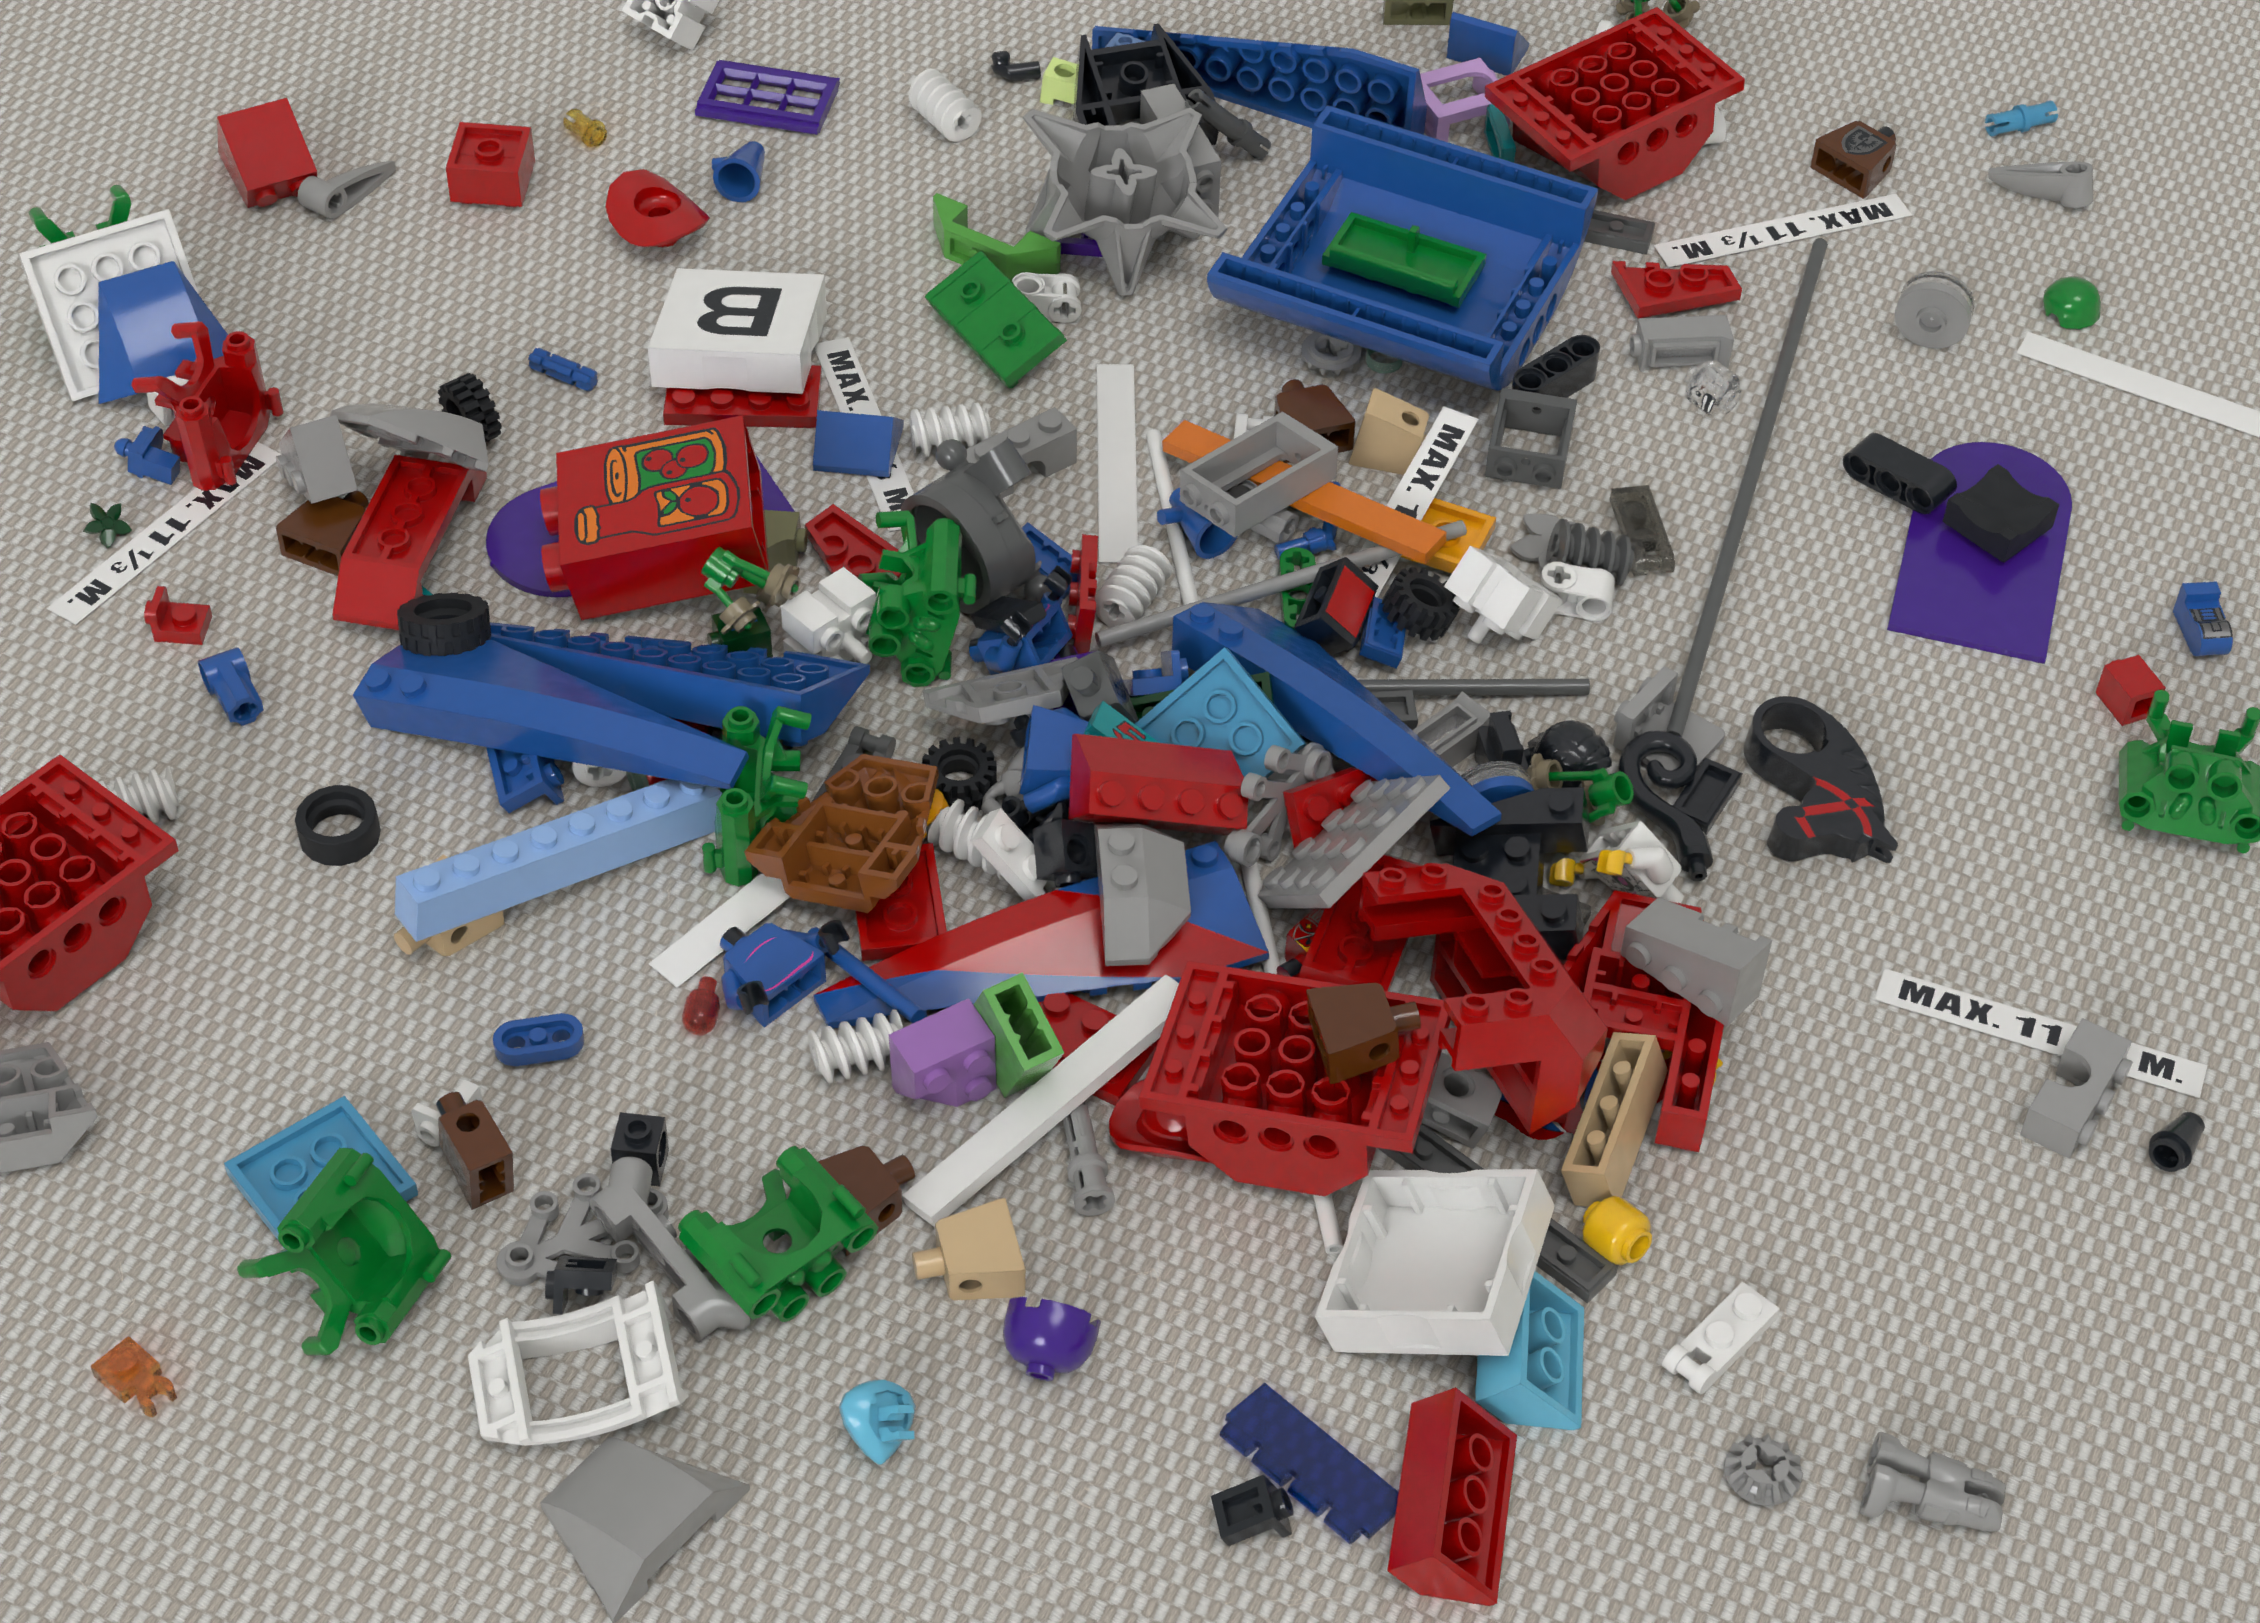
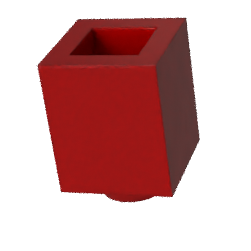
M2136 655L2122 660L2117 659L2104 665L2096 694L2121 726L2146 719L2155 691L2165 690L2166 687L2142 657Z

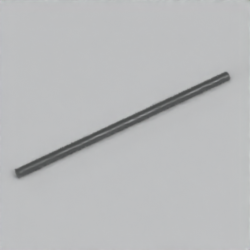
M1589 679L1358 680L1370 692L1413 690V696L1459 695L1462 691L1467 695H1589L1590 693Z

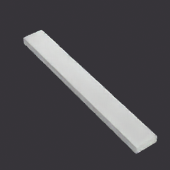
M1165 974L902 1195L906 1206L933 1227H935V1223L938 1220L951 1215L1160 1038L1179 983Z

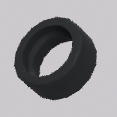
M332 785L316 790L302 801L297 808L295 824L302 851L311 860L324 865L343 866L357 862L369 855L379 841L381 829L373 799L365 791L350 785ZM339 814L353 815L363 820L356 829L340 836H324L313 831L319 822Z

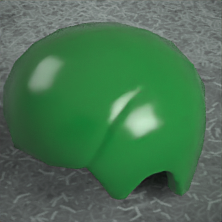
M2079 276L2064 277L2054 281L2044 291L2043 303L2046 315L2049 317L2052 313L2055 314L2059 319L2061 327L2066 329H2082L2094 325L2099 320L2100 295L2097 287L2088 280Z

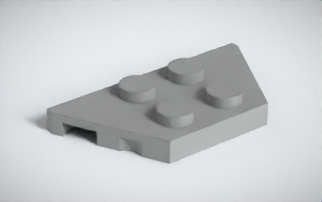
M1068 658L923 690L925 706L929 709L979 724L986 723L987 725H1001L1007 723L1011 717L1024 714L1030 716L1033 705L1049 710L1060 707L1064 704L1070 693L1061 668L1078 660V658Z

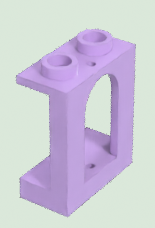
M1481 58L1420 74L1427 104L1425 134L1429 137L1448 142L1450 124L1486 115L1487 107L1492 103L1485 98V85L1498 79L1494 71L1490 70ZM1466 77H1473L1472 87L1478 95L1442 104L1429 87ZM1505 115L1508 126H1510V119Z

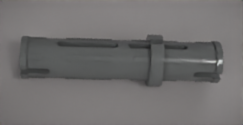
M1195 89L1189 93L1188 97L1197 103L1194 104L1186 99V108H1192L1202 114L1201 118L1227 136V141L1231 145L1242 147L1257 160L1264 158L1269 153L1261 148L1260 145L1262 144L1267 149H1270V140L1253 130L1250 122L1245 119H1238L1200 89Z

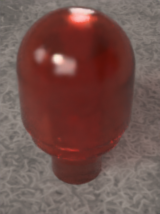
M701 977L698 989L692 990L686 997L682 1012V1023L691 1034L705 1035L711 1032L717 1023L720 999L715 994L717 981L712 977Z

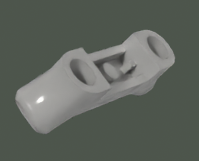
M622 1157L613 1162L608 1186L589 1198L594 1214L616 1243L634 1234L678 1288V1291L672 1294L673 1313L696 1340L701 1341L717 1328L746 1329L751 1324V1318L718 1282L709 1281L703 1274L705 1267L689 1249L684 1251L674 1239L677 1237V1233L670 1221L663 1214L656 1217L647 1206L653 1174L649 1164L636 1157Z

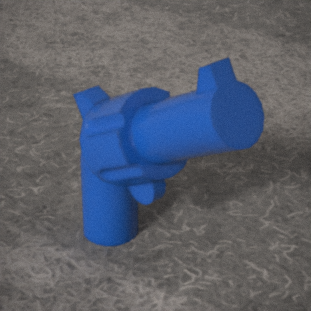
M1324 521L1322 529L1312 527L1307 532H1304L1301 538L1276 544L1274 548L1278 560H1280V556L1285 550L1294 547L1307 549L1312 554L1320 553L1327 549L1336 550L1334 539L1336 538L1338 527Z

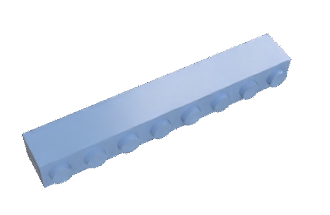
M667 779L396 876L395 915L413 939L418 942L715 832L716 803L722 792L717 787Z

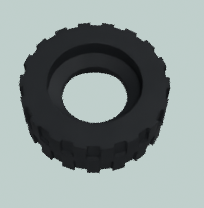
M436 593L434 595L420 596V598L411 599L406 604H402L400 609L397 610L400 645H403V649L409 650L414 654H423L424 656L462 654V652L472 651L476 647L484 645L486 640L491 639L488 602L486 600L483 601L481 597L472 596V594Z

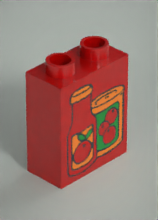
M743 415L556 453L557 486L541 489L540 503L547 531L550 536L559 535V542L542 545V563L551 592L569 589L581 620L714 594L704 587L709 578L701 574V570L719 546L724 550H729L737 557L769 571L762 476ZM740 577L731 589L726 585L722 588L726 592L756 585Z

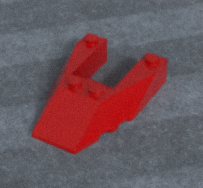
M1614 890L1590 923L1585 936L1568 953L1567 960L1563 966L1607 1027L1606 1038L1611 1039L1613 1032L1656 1035L1660 1049L1672 1051L1654 1143L1699 1152L1709 1111L1724 1025L1713 1017L1705 1015L1697 1006L1678 993L1668 990L1663 983L1644 970L1636 968L1625 957L1620 955L1626 926L1656 898ZM1673 902L1675 904L1702 913L1701 907ZM1567 1113L1555 1119L1553 1122L1565 1124Z

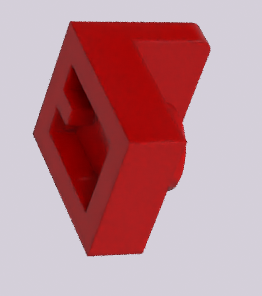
M157 586L153 599L146 602L144 619L145 623L151 626L154 642L203 645L212 619L210 605L170 602L166 586Z

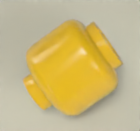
M1611 1196L1601 1202L1596 1201L1584 1213V1226L1582 1230L1584 1242L1615 1265L1634 1263L1641 1259L1648 1251L1652 1242L1650 1220L1643 1212L1624 1198Z

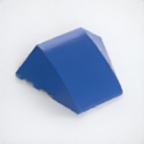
M174 261L98 282V404L138 394L132 388V380L136 377L174 376L176 369L183 359L195 361L197 357L192 338L176 339L171 332L172 325L175 323L203 322L209 331L213 359L223 356L222 346L223 341L228 335Z

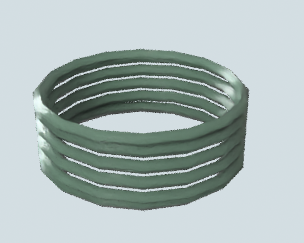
M1367 349L1366 363L1375 372L1383 374L1393 373L1402 366V360L1400 359L1388 364L1376 362L1370 357L1376 351Z

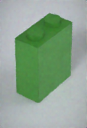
M1023 972L981 992L974 1003V1007L995 1036L996 1083L1004 1098L1037 1083L1052 1070L1064 1054V1051Z

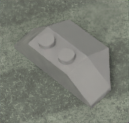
M1094 822L1105 966L1150 964L1158 955V951L1175 936L1191 917L1184 842L1138 822Z

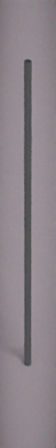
M1822 238L1815 239L1811 248L1666 732L1682 737L1828 246L1827 241Z

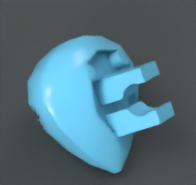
M872 1380L856 1385L843 1395L839 1405L843 1425L863 1453L875 1463L883 1464L895 1453L903 1441L915 1439L914 1431L909 1430L913 1424L916 1405L911 1393L898 1384L887 1380Z

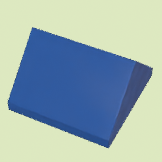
M1453 12L1450 20L1446 58L1461 63L1481 58L1490 70L1507 76L1515 71L1527 52L1530 43L1518 30Z
M817 410L813 471L889 477L904 428V420L889 416Z

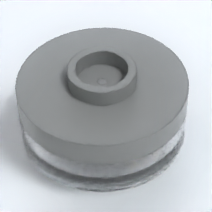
M1937 271L1917 274L1906 282L1901 291L1895 309L1896 325L1907 339L1917 345L1927 348H1946L1962 340L1968 331L1975 309L1974 296L1969 287L1953 275Z

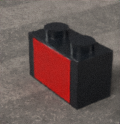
M1347 557L1320 567L1294 629L1303 637L1316 641L1331 656L1342 651L1351 650L1361 638V628L1369 609L1372 608L1373 599L1379 586Z

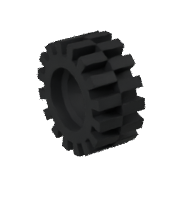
M466 373L439 387L438 394L440 398L438 399L439 404L443 406L442 412L459 415L481 423L483 425L485 442L501 434L500 429H502V425L498 421L500 415L494 409L496 404L494 400H490L488 389L483 388V382L480 379L477 380L476 375Z
M1410 567L1408 571L1404 568L1397 573L1382 599V604H1384L1382 607L1383 612L1389 613L1387 619L1390 622L1397 621L1398 625L1396 628L1401 632L1405 628L1409 630L1408 636L1414 638L1416 634H1419L1420 640L1427 641L1429 637L1432 641L1438 640L1439 636L1442 638L1457 616L1460 606L1453 602L1456 595L1444 587L1447 581L1441 583L1438 581L1440 579L1439 575L1434 573L1433 577H1431L1426 569H1421L1418 573L1416 567Z
M953 737V744H948L946 739L939 741V749L932 745L928 748V754L924 753L922 758V764L937 766L939 777L936 789L942 792L949 807L957 799H961L965 804V813L972 806L977 807L979 811L982 810L983 796L991 786L997 783L996 760H994V754L991 750L987 752L985 744L981 742L975 747V739L967 738L966 744L960 743V737ZM953 772H966L973 775V777L966 780H951L945 776Z

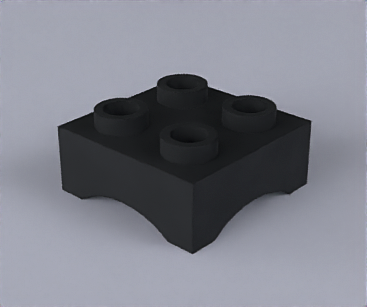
M1997 464L1973 487L1962 493H1956L1948 499L1942 522L2005 563L2053 527L2059 504L2049 497H2041L2029 492L2012 477L2007 469Z

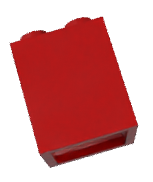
M287 98L217 116L218 153L247 208L257 205L260 207L269 206L278 199L289 196L298 197V190L303 180L309 176L317 177V169Z

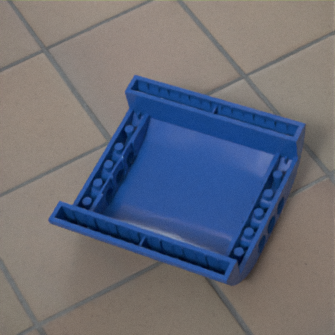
M1327 105L1312 127L1311 153L1308 164L1242 258L1222 252L1207 274V283L1211 294L1219 301L1499 391L1508 386L1513 380L1514 373L1522 368L1562 299L1587 235L1598 196V188ZM1351 212L1410 230L1412 225L1420 227L1421 234L1487 254L1485 267L1459 308L1385 283L1372 281L1344 270L1322 265V255Z

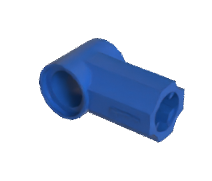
M236 647L198 660L200 674L210 695H216L229 721L237 722L241 726L256 721L259 713L264 711L263 704L251 682L249 669L240 649Z

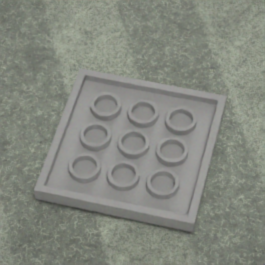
M1418 775L1412 778L1400 777L1390 780L1384 778L1380 781L1371 782L1367 780L1352 792L1351 798L1354 801L1348 807H1345L1343 810L1341 808L1337 809L1327 816L1321 824L1324 829L1314 839L1312 837L1305 839L1293 850L1292 855L1295 858L1284 868L1280 866L1274 869L1265 877L1262 882L1265 887L1257 896L1267 905L1268 909L1330 908L1363 876V872H1367L1450 789L1449 785L1440 775L1422 777Z

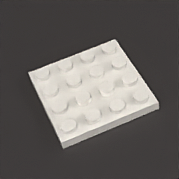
M169 209L18 254L71 402L98 394L99 392L98 282L174 261L198 293Z

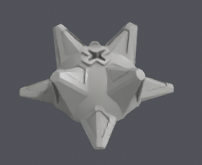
M1187 108L1146 124L1129 122L1122 126H1104L1099 122L1085 125L1031 109L1023 116V119L1052 158L1049 171L1027 224L1026 233L1032 231L1051 241L1083 233L1096 240L1119 295L1134 294L1155 240L1166 232L1171 231L1180 237L1196 239L1200 235L1220 239L1225 234L1227 228L1196 193V175L1192 158L1187 153L1202 114L1192 108Z

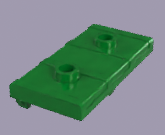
M1351 212L1323 253L1322 265L1344 270L1372 281L1385 283L1459 308L1485 267L1487 254L1421 234L1420 227L1412 225L1410 230Z
M983 251L976 253L925 295L927 302L1007 388L1015 387L1019 383L1018 380L1067 341L1063 333L1028 300L1013 282L989 260Z

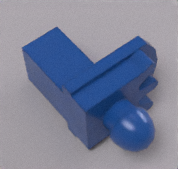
M143 426L142 431L134 442L128 438H121L115 442L114 448L117 454L124 458L128 457V472L137 475L139 478H143L145 475L172 485L180 473V456L161 450L164 433L157 426L153 429Z

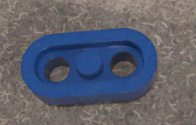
M564 1013L508 1021L500 1025L494 1032L493 1045L495 1055L500 1062L508 1066H523L571 1058L578 1054L584 1045L582 1024L575 1016Z

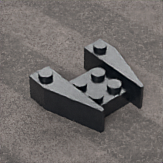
M1159 23L1153 25L1151 41L1091 50L1086 34L1081 35L1076 66L1073 121L1085 125L1099 122L1104 126L1116 125L1115 122L1140 119L1141 91L1175 84L1185 101L1187 99L1194 104L1197 103L1188 97L1189 93L1195 89L1202 90L1215 102L1216 100L1211 88ZM1201 118L1199 122L1200 127L1211 145H1216L1219 131Z
M1584 787L1541 788L1493 802L1491 804L1502 813L1501 821L1474 836L1468 835L1442 818L1430 821V829L1437 856L1454 855L1453 866L1503 882L1538 928L1558 959L1567 960V955L1573 946L1579 944L1583 938L1584 923L1578 894L1542 895L1545 853L1588 852L1590 816Z

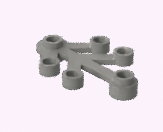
M1309 743L1298 753H1292L1289 749L1277 745H1272L1268 749L1264 759L1266 769L1280 774L1284 773L1287 769L1295 770L1286 782L1267 780L1266 777L1252 772L1244 777L1241 784V794L1243 797L1254 801H1260L1262 798L1272 799L1246 830L1232 831L1228 835L1224 850L1226 855H1229L1231 861L1251 867L1257 862L1259 857L1268 861H1274L1278 857L1284 830L1291 833L1283 792L1328 775L1332 758L1330 752L1325 751L1321 744ZM1272 822L1269 834L1263 833Z
M583 1173L573 1181L574 1199L557 1236L541 1242L548 1222H552L559 1215V1204L554 1193L550 1191L538 1192L530 1200L532 1215L520 1241L509 1243L503 1247L497 1256L496 1262L498 1272L502 1278L512 1285L526 1286L533 1283L538 1277L546 1278L547 1271H554L557 1265V1261L551 1259L563 1254L576 1257L617 1259V1271L623 1273L634 1271L640 1264L639 1248L636 1243L630 1240L619 1241L613 1246L595 1241L609 1235L598 1219L584 1224L591 1209L589 1198L602 1190L601 1182L595 1174ZM587 1186L594 1187L593 1190L588 1192L581 1191L582 1188ZM650 1188L647 1205L654 1204V1206L649 1208L656 1217L663 1214L668 1219L669 1211L666 1197L658 1190ZM544 1204L551 1205V1207L546 1210L538 1209L539 1206ZM625 1253L633 1255L629 1259L618 1258ZM519 1259H526L523 1262H514Z

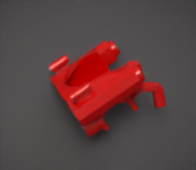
M203 322L175 323L171 328L173 336L176 339L192 338L197 357L194 362L183 359L175 371L177 378L189 381L183 386H179L163 376L136 377L132 380V388L135 393H159L154 400L156 406L173 409L175 418L164 432L163 438L170 442L172 453L180 456L181 462L188 463L193 486L201 491L216 490L225 483L233 485L237 482V471L268 427L270 410L272 415L276 417L284 413L279 389L272 387L266 391L255 339L248 336L247 333L236 331L227 335L222 346L223 356L213 359L209 331Z

